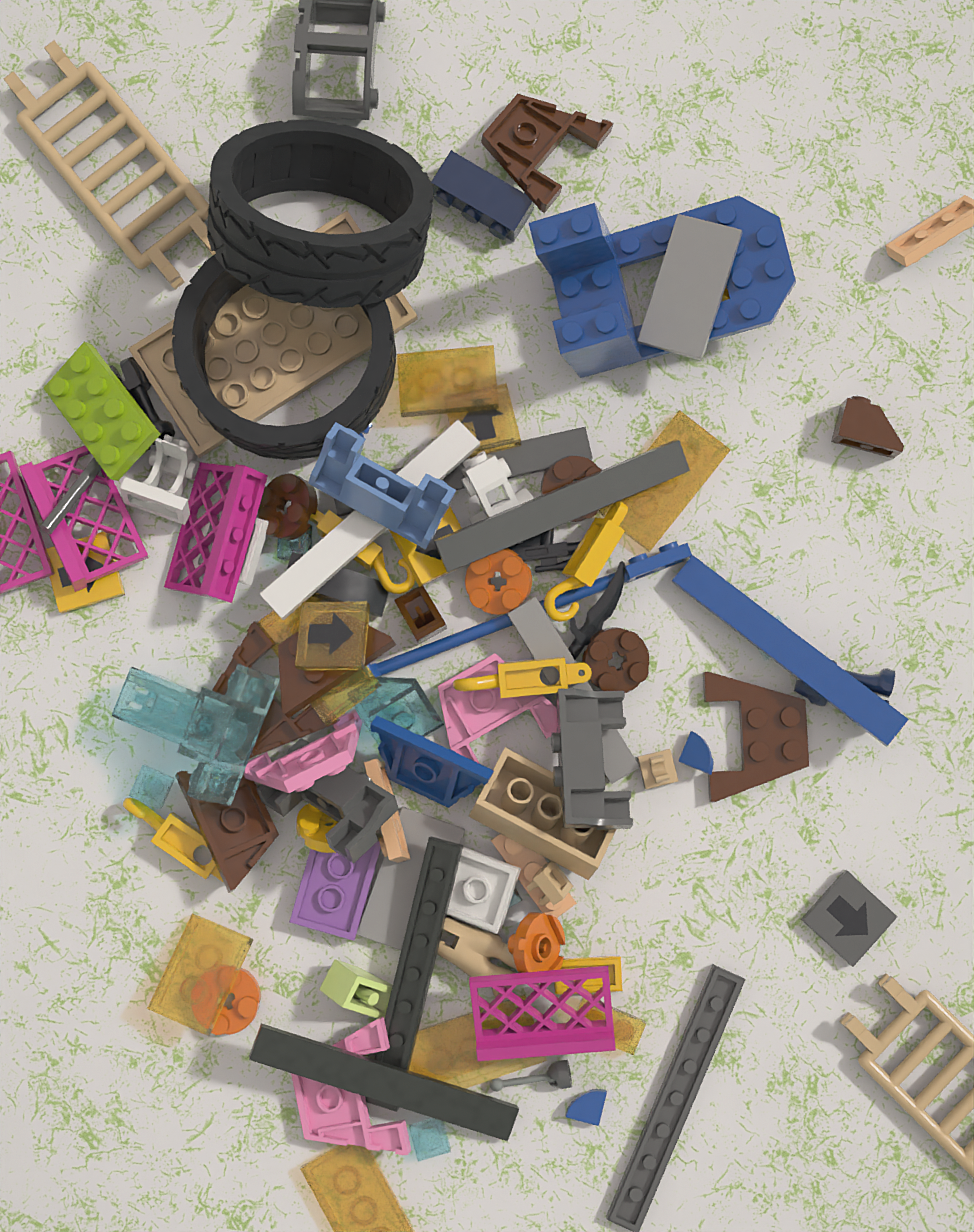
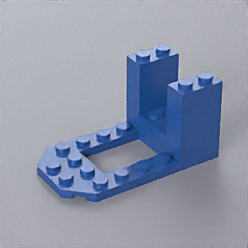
M739 195L679 213L741 229L743 232L726 284L730 299L721 301L708 342L772 324L781 305L796 284L779 216ZM592 203L529 223L536 256L552 277L562 318L552 321L560 355L580 378L672 353L638 343L642 325H634L621 268L665 255L678 214L611 234L596 204Z

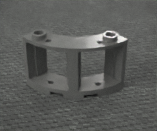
M300 0L298 10L299 13L304 14L300 15L299 23L296 24L294 52L300 53V58L295 60V70L292 76V114L370 120L372 109H378L379 91L373 88L378 29L380 22H385L386 3L380 2V0ZM316 21L368 24L367 35L314 32ZM311 53L365 57L363 101L310 97Z

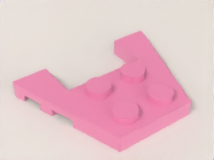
M496 653L438 686L450 749L477 763L479 761L469 743L526 710H530L546 739L551 737L552 733H557L558 728L557 708L541 694L501 698L500 688L465 692L457 691L453 688V681L455 679L497 674L498 663L505 661Z
M355 708L339 716L340 721L332 725L335 730L334 732L271 762L266 752L239 765L245 778L286 793L310 788L315 783V780L325 775L333 776L342 772L346 765L353 762L363 723L359 710Z
M384 1017L374 1020L332 1046L359 1055L389 1049L390 1045ZM291 1073L304 1139L344 1146L348 1144L363 1146L368 1150L379 1151L380 1149L393 1151L398 1155H408L412 1151L405 1120L372 1126L365 1096Z

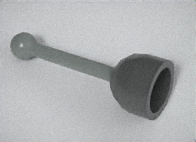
M561 1060L552 1063L546 1074L501 1080L497 1077L493 1078L490 1081V1088L497 1092L503 1087L548 1081L551 1086L557 1089L572 1088L569 1061Z

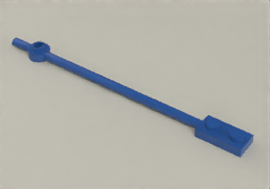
M677 541L671 542L658 548L659 554L648 558L647 554L643 553L629 559V565L625 566L624 583L635 581L689 560L692 553L688 543L679 546ZM616 572L596 579L591 587L584 586L568 590L555 599V608H560L606 590ZM541 600L539 602L545 611L544 600ZM504 614L382 662L369 663L322 695L321 698L348 688L366 684L380 678L382 675L513 626L508 615Z

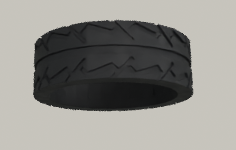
M288 120L287 122L276 121L259 124L241 131L239 135L235 134L222 143L213 156L209 184L207 238L211 250L216 252L214 256L228 273L240 282L249 284L248 287L269 297L294 304L298 302L304 306L322 308L354 307L356 304H359V306L383 301L399 293L402 288L405 289L417 277L425 256L427 232L433 208V185L427 173L421 170L423 167L412 155L396 144H390L387 142V139L369 131L344 124L341 126L334 122L318 120ZM285 191L324 192L346 197L364 204L381 214L391 224L376 230L356 234L310 232L287 226L268 218L248 203L269 194Z
M214 255L206 260L189 282L192 284L185 287L175 310L172 335H175L172 338L174 364L186 394L211 426L231 443L241 449L266 458L298 460L319 457L325 437L335 422L345 428L354 430L359 435L380 412V408L383 407L393 384L396 365L395 357L397 355L390 311L385 300L361 306L371 323L372 347L367 368L358 386L346 400L326 415L307 423L289 426L264 425L242 418L223 406L216 399L210 388L205 369V346L210 327L222 306L234 293L246 286L247 283L240 282L228 273Z

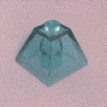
M375 677L348 694L360 719L378 746L381 743L379 735L376 732H371L370 725L376 716L382 717L423 737L444 725L416 678Z

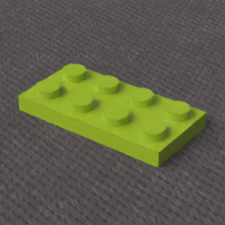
M85 341L43 388L109 479L119 481L161 435L95 347Z

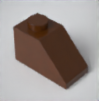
M861 396L847 398L840 405L831 442L893 459L903 452L904 445L880 406L871 404L870 399Z

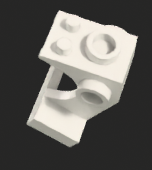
M165 434L163 440L159 438L155 440L156 446L149 457V465L153 466L148 478L144 482H138L125 477L120 490L123 503L185 525L190 511L188 499L181 497L189 479L194 480L199 468V462L196 461L197 455L189 450L191 445L188 442L173 439V437ZM164 473L176 477L173 486L168 491L157 487Z
M482 451L477 456L462 462L465 468L461 469V472L465 478L461 479L470 497L477 496L483 511L468 518L471 525L534 499L526 487L514 493L507 479L512 474L503 457L497 460L495 455H486ZM501 485L506 498L491 506L485 493Z

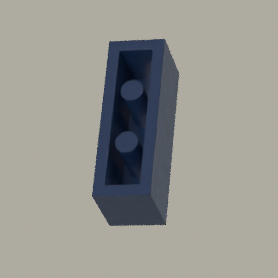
M452 150L431 181L434 199L439 204L447 208L453 206L460 210L461 215L474 224L482 223L489 228L491 234L501 240L507 238L514 242L534 210V203L525 193Z

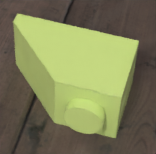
M334 959L319 990L343 1008L375 1018L384 1017L385 1019L393 985L357 966Z

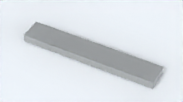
M536 596L507 613L534 659L565 657L566 663H576ZM548 666L541 670L550 685L558 681L559 671L555 667ZM579 670L578 674L583 675L582 671ZM588 681L568 684V688L593 691ZM602 729L604 774L608 781L613 784L640 766L617 729Z

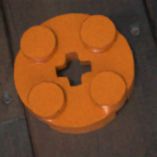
M506 548L470 563L466 571L465 586L472 605L482 609L484 612L496 615L506 614L520 606L527 599L532 588V574L527 563H524L522 558L517 556L516 552ZM496 572H500L501 578L507 581L506 585L500 587V590H496L495 585L491 584V578L495 577Z
M539 912L528 913L520 922L516 934H512L508 940V950L513 954L518 973L561 969L564 956H559L560 945H565V934L560 921L553 915Z
M231 965L214 967L199 979L192 991L193 1011L199 1023L215 1035H230L240 1032L257 1015L261 1001L259 984L255 977L243 968L240 969ZM224 990L226 994L233 993L235 995V999L231 1002L232 1008L228 1009L227 1006L219 1004L221 991Z

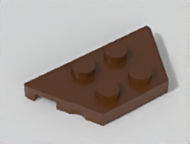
M333 607L310 623L332 624L334 612L354 633L331 655H329L330 643L307 644L309 624L278 645L281 707L284 715L290 718L396 646L391 636Z
M179 771L175 777L228 893H231L279 836V833L265 804L261 802L255 782L246 779L244 774L227 776L223 773L192 774L188 773V771Z

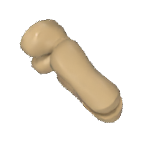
M446 916L443 930L455 934L456 937L452 945L440 940L437 955L451 962L470 977L515 973L490 961V958L494 957L516 969L513 954L508 950V943L503 942L500 935ZM492 988L493 995L496 997L499 992Z

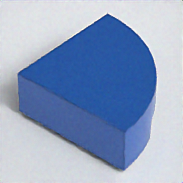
M691 731L678 761L711 775L714 761L710 748L705 739Z
M592 1089L581 1094L568 1106L565 1114L566 1118L599 1126L607 1091L604 1089Z

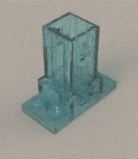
M237 664L235 671L229 677L228 690L226 694L204 687H202L201 691H198L161 675L131 667L112 716L179 744L177 753L199 761L197 768L190 776V786L186 795L197 800L231 805L280 679ZM136 686L149 691L148 694L145 695L137 691ZM133 702L143 707L139 710L131 707L129 703Z

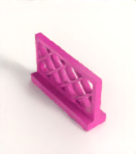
M85 445L35 465L31 461L19 466L24 482L43 522L61 500L63 493L66 494L69 490L66 487L72 473L80 476L84 471L75 468L80 457L91 454ZM55 467L67 471L61 486L47 481L43 472ZM101 469L103 477L96 476L79 498L80 501L75 513L68 512L65 518L71 520L69 526L65 518H63L53 533L49 534L75 592L86 588L89 582L149 558L114 481L109 479L103 469ZM94 481L108 486L110 491L105 502L88 496ZM51 489L58 491L56 497H54ZM112 498H114L117 506L110 504ZM85 502L102 507L96 522L79 516ZM107 510L121 514L123 521L119 530L102 525ZM76 522L93 528L87 543L73 538L72 531ZM126 526H127V528H128V531H129L130 535L127 534V533H124V530H125V527H126ZM99 530L116 536L110 551L93 545ZM123 538L134 542L138 553L124 557L116 554L115 551L120 539ZM77 546L84 548L82 555ZM89 551L107 557L103 567L89 572L85 564ZM112 559L118 560L110 564Z
M12 451L0 454V464L7 462L10 469V474L5 484L0 483V487H2L0 492V512L13 518L5 536L0 534V538L3 539L0 544V559L9 542L23 548V551L15 566L0 560V564L13 569L7 583L0 585V594L55 574ZM13 482L15 483L17 490L11 488ZM9 491L19 495L21 501L15 515L1 509ZM23 513H25L27 520L21 518ZM19 521L29 525L31 531L26 545L11 539ZM34 542H35L37 551L34 550V549H32V546H33ZM29 552L40 557L43 570L32 574L21 570ZM19 573L25 575L21 578L16 579Z
M199 462V468L188 501L190 515L186 524L181 525L165 581V588L232 603L268 475L245 465L235 464L234 467ZM212 472L215 481L206 488L208 474ZM231 479L229 489H227L226 483ZM219 490L222 498L213 505L210 498ZM204 504L206 513L197 519L198 509ZM222 511V514H221V517H220V521H219V520H218V517H217V514H219V513ZM210 522L213 530L204 537L201 529ZM195 536L197 544L189 551V541ZM213 543L211 552H209L208 546ZM201 553L204 562L195 569L192 560ZM186 568L188 576L178 583L181 570ZM204 574L203 581L201 584L199 578Z
M608 966L469 977L477 1061L616 1051ZM602 978L603 986L594 995L581 987L587 979ZM561 981L569 988L558 998L546 988L552 982ZM527 984L534 991L523 1000L512 992L517 985ZM492 987L499 994L489 1003L479 996L478 988ZM575 992L587 1000L578 1011L565 1003ZM540 995L553 1003L544 1014L531 1006ZM505 998L519 1006L509 1017L496 1008ZM593 1006H596L605 1013L606 1020L590 1021L584 1015ZM560 1008L572 1018L567 1023H555L550 1020V1017ZM524 1011L537 1019L531 1026H521L515 1021ZM491 1014L503 1023L499 1028L483 1029L482 1022Z

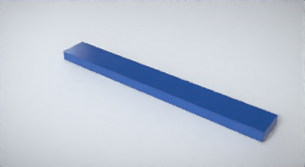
M694 555L690 557L673 578L672 583L886 747L909 720Z

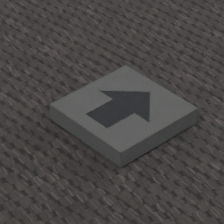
M844 870L801 920L848 964L854 967L898 916L849 871Z

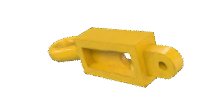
M621 501L615 502L604 518L595 517L562 571V574L568 577V579L555 585L546 593L544 608L552 620L558 622L567 621L576 615L579 609L577 602H573L568 611L559 612L555 608V599L568 590L584 586L591 587L624 534L625 530L619 527L628 511V506Z
M317 510L316 515L311 514L309 519L317 525V533L322 538L343 521V519L330 510L325 515ZM375 542L370 543L353 559L370 572L374 568L381 585L390 593L402 594L408 592L416 582L404 558L398 560V564L406 569L407 578L401 584H394L390 580L385 568L383 548Z
M565 657L498 663L497 674L455 679L453 681V688L463 692L500 688L501 698L557 693L558 689H568V684L587 682L591 677L592 671L588 664L584 662L566 663ZM553 666L559 671V679L555 684L545 685L540 680V672L544 667ZM579 670H584V674L579 675Z
M134 798L124 799L123 807L137 818L143 819L157 832L151 840L153 844L205 880L212 874L223 882L213 858L206 865H202L194 859V851L198 846L204 845L207 847L199 829L174 812L170 813L165 820L139 800Z

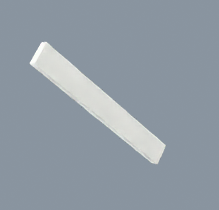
M457 420L396 475L416 486L420 484L426 473L436 479L443 480L480 447V442ZM354 510L260 593L261 598L282 620H285L387 528Z

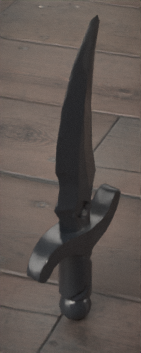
M623 561L619 563L616 573L605 592L587 612L584 625L578 629L574 617L568 620L569 629L575 636V639L568 648L574 660L577 659L584 647L591 642L589 640L593 635L602 630L604 622L611 617L617 606L625 581V563Z

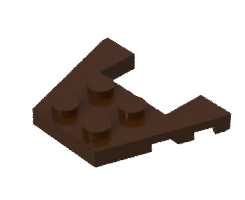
M517 93L482 134L481 143L539 210L545 213L560 195L562 185L537 171L568 133L597 150L611 133L614 123L602 119L601 123L586 119L587 114L578 111L570 114L556 110L557 105Z
M254 621L249 626L247 635L241 645L235 650L230 664L219 677L201 708V712L242 761L332 726L340 721L321 697L316 699L295 718L292 716L287 718L284 715L281 702L252 668L254 663L276 645V642L258 621Z
M703 672L704 702H739L742 755L741 771H714L711 775L708 774L709 802H717L809 767L805 699L712 672Z

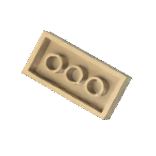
M505 747L493 769L492 777L485 784L469 817L589 880L598 869L616 829L596 830V827L563 828L562 797H560V787H554L553 772Z

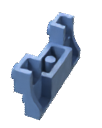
M335 422L325 437L321 453L310 475L308 484L426 550L444 514L449 508L456 490L448 486L443 480L436 479L427 473L418 486L410 483L361 455L366 439L358 435L354 430L345 428Z

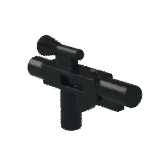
M553 528L506 549L516 552L517 556L522 558L524 562L541 560V566H535V573L563 571L570 559L557 563V558L573 555L581 541L553 544Z

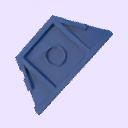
M376 716L370 725L371 732L378 733L381 740L378 751L385 762V770L389 780L447 808L457 803L460 798L470 795L475 787L481 783L483 785L487 784L494 773V770L382 717Z

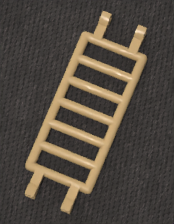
M53 40L44 49L50 55L49 57L66 76L59 83L36 100L14 71L4 78L11 91L26 107L18 113L17 122L135 267L144 269L153 262L174 290H176L185 281L163 254L192 231L212 255L216 254L215 251L211 250L207 238L208 229L204 223L208 219L209 204L94 64L85 62L76 68L55 40ZM86 78H89L99 91L42 133L33 122V119ZM108 101L118 115L62 157L52 143ZM127 125L137 136V139L82 181L73 171L72 167ZM147 149L157 163L101 205L91 191ZM167 173L177 187L121 229L111 215ZM187 197L197 211L141 254L131 239Z
M885 973L877 984L903 1008L902 1012L877 1038L849 1012L839 1022L866 1047L858 1058L860 1066L974 1178V1138L963 1149L949 1135L974 1109V1087L939 1124L925 1111V1108L974 1058V1035L931 992L923 990L913 998L892 976ZM927 1007L940 1022L888 1075L875 1060L918 1014ZM951 1031L965 1046L913 1099L900 1084Z

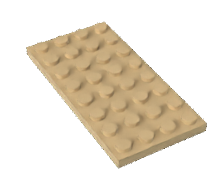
M345 211L313 232L356 234L361 233V230L349 212ZM249 284L234 293L222 306L210 327L205 346V369L210 388L216 399L238 416L257 422L371 350V323L359 304H356L354 307L343 308L304 306L302 303L297 302L294 304L269 297L248 287ZM401 291L385 299L390 311L394 334L418 320L417 314ZM172 320L128 349L145 372L149 382L196 455L201 458L228 440L211 426L183 388L174 364L172 338L175 335H172L174 320Z

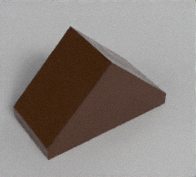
M418 586L394 600L418 644L447 629L444 619L424 586Z

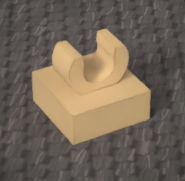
M670 749L637 757L645 789L678 782Z
M549 861L533 877L527 889L531 891L535 887H540L545 895L538 903L545 905L550 901L555 905L566 897L573 885L558 865L553 861Z

